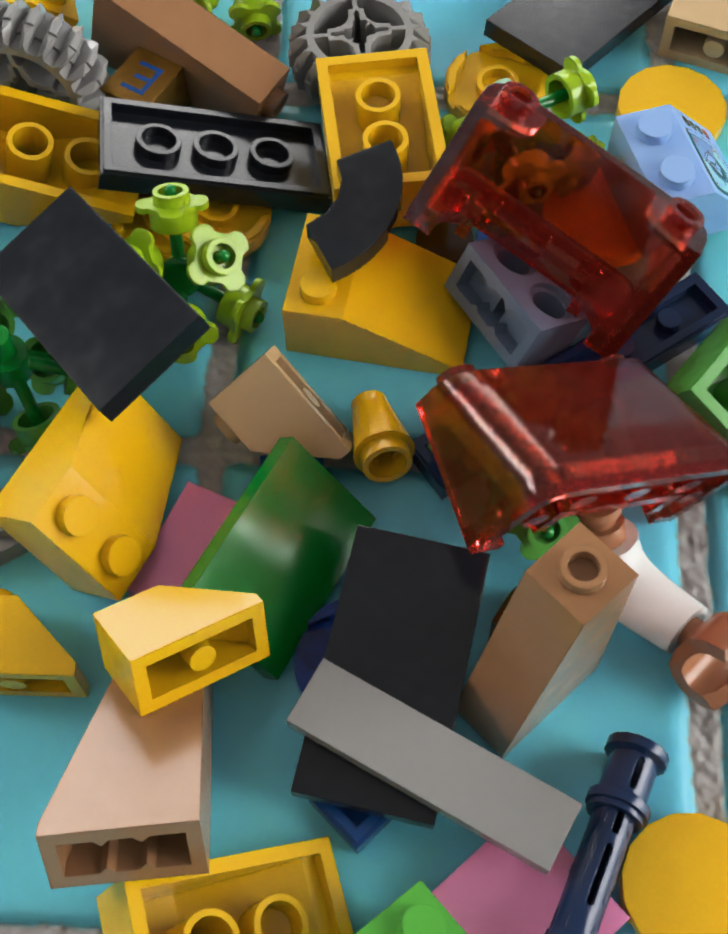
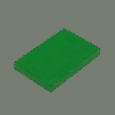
M294 437L279 438L181 587L256 593L264 603L270 656L250 666L263 677L278 680L347 568L357 526L372 527L376 518Z

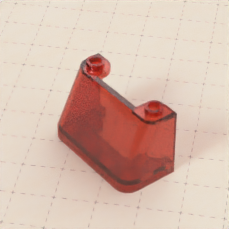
M508 81L505 84L492 83L486 87L477 98L403 215L404 219L427 235L440 222H451L458 224L454 233L465 239L474 226L573 295L566 311L577 317L582 310L591 326V332L583 344L608 361L613 358L698 260L707 242V232L703 225L705 222L704 216L694 204L684 198H673L543 107L532 90L515 81Z
M612 354L598 361L477 370L471 364L458 365L442 372L436 378L437 385L416 404L469 554L499 549L505 544L502 536L520 523L522 527H530L532 533L545 531L563 517L641 505L649 524L671 521L728 485V441L639 359H626L624 354Z

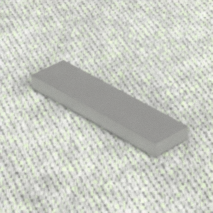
M324 658L286 719L287 726L545 875L550 872L583 803Z

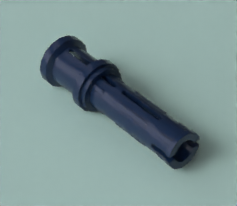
M615 732L609 735L604 747L608 760L599 784L590 786L585 798L586 810L590 815V819L574 862L569 870V876L552 922L545 934H598L611 893L616 885L617 876L632 834L640 832L648 824L651 811L647 801L656 776L664 774L669 763L666 751L654 741L630 732Z

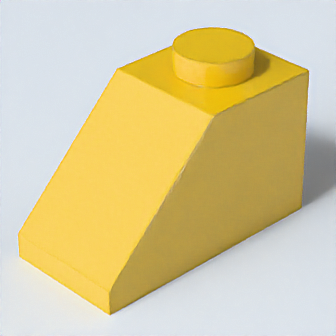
M157 585L92 613L104 667L141 717L270 656L264 603L256 593Z
M0 588V695L88 698L90 684L77 663L18 595Z

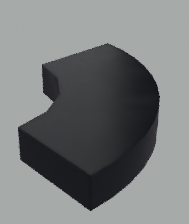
M391 140L338 159L337 175L341 185L339 196L325 214L306 224L307 238L332 283L360 269L383 248L388 241V234L397 219L398 213L401 211L403 175L397 151Z

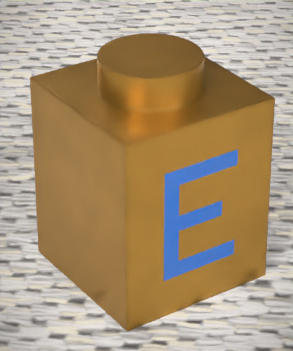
M138 47L100 88L106 94V97L190 107L184 67L141 47Z

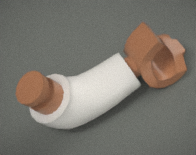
M593 488L578 494L572 502L573 513L577 514L581 523L639 574L618 622L663 651L673 653L669 661L671 674L680 689L690 699L712 711L727 704L728 612L714 613L704 622L708 608L671 581L647 557L642 549L636 526L622 515V499L617 492L607 488Z

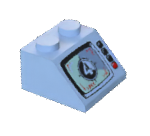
M670 104L615 116L604 164L645 250L728 230V164L711 132Z

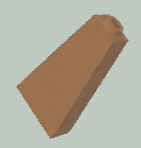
M94 0L91 40L99 43L97 54L104 56L108 60L107 66L118 70L138 47H141L184 67L190 106L195 108L276 118L286 104L289 94L283 90L290 68L195 1Z
M581 522L574 526L524 572L462 690L458 714L502 759L597 668L639 575Z
M113 679L111 680L37 824L36 840L51 889L209 873L213 683L141 717Z

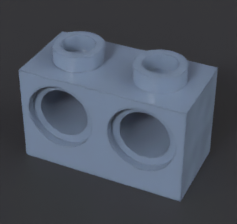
M520 232L469 242L444 284L445 288L512 372L542 364L569 348L591 318Z

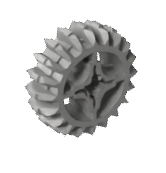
M0 0V85L98 111L100 96L106 97V94L100 88L111 76L106 71L108 60L104 56L97 54L99 43L87 40L82 36L83 26L72 27L64 21L63 13L54 16L46 11L41 2L36 7L30 8L24 0H15L12 4L5 0Z
M312 0L311 9L300 11L296 25L291 26V34L289 36L290 50H288L289 67L292 68V74L294 75L298 90H305L310 103L320 101L316 58L426 47L431 66V36H429V28L425 27L423 14L413 12L411 3L408 0L400 2L396 0H327L326 2Z

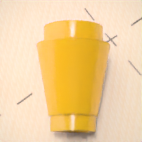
M368 390L358 394L351 403L354 464L371 481H394L405 475L411 468L412 457L415 453L414 441L382 392Z

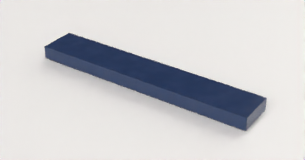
M695 272L528 372L539 370L542 375L555 379L554 390L570 394L569 402H557L555 415L563 412L569 418H574L704 340L722 319L728 317V305ZM495 391L478 401L482 404L478 412L479 414L491 410L501 417L517 418L502 410L505 398L503 393ZM540 421L541 434L534 439V443L546 437L548 432L555 428L553 421ZM429 430L413 440L415 453L412 459L421 474L443 500L483 474L476 472L471 467L468 458L470 450L456 461H453L443 451L439 454L436 451L432 452L427 446L435 435Z

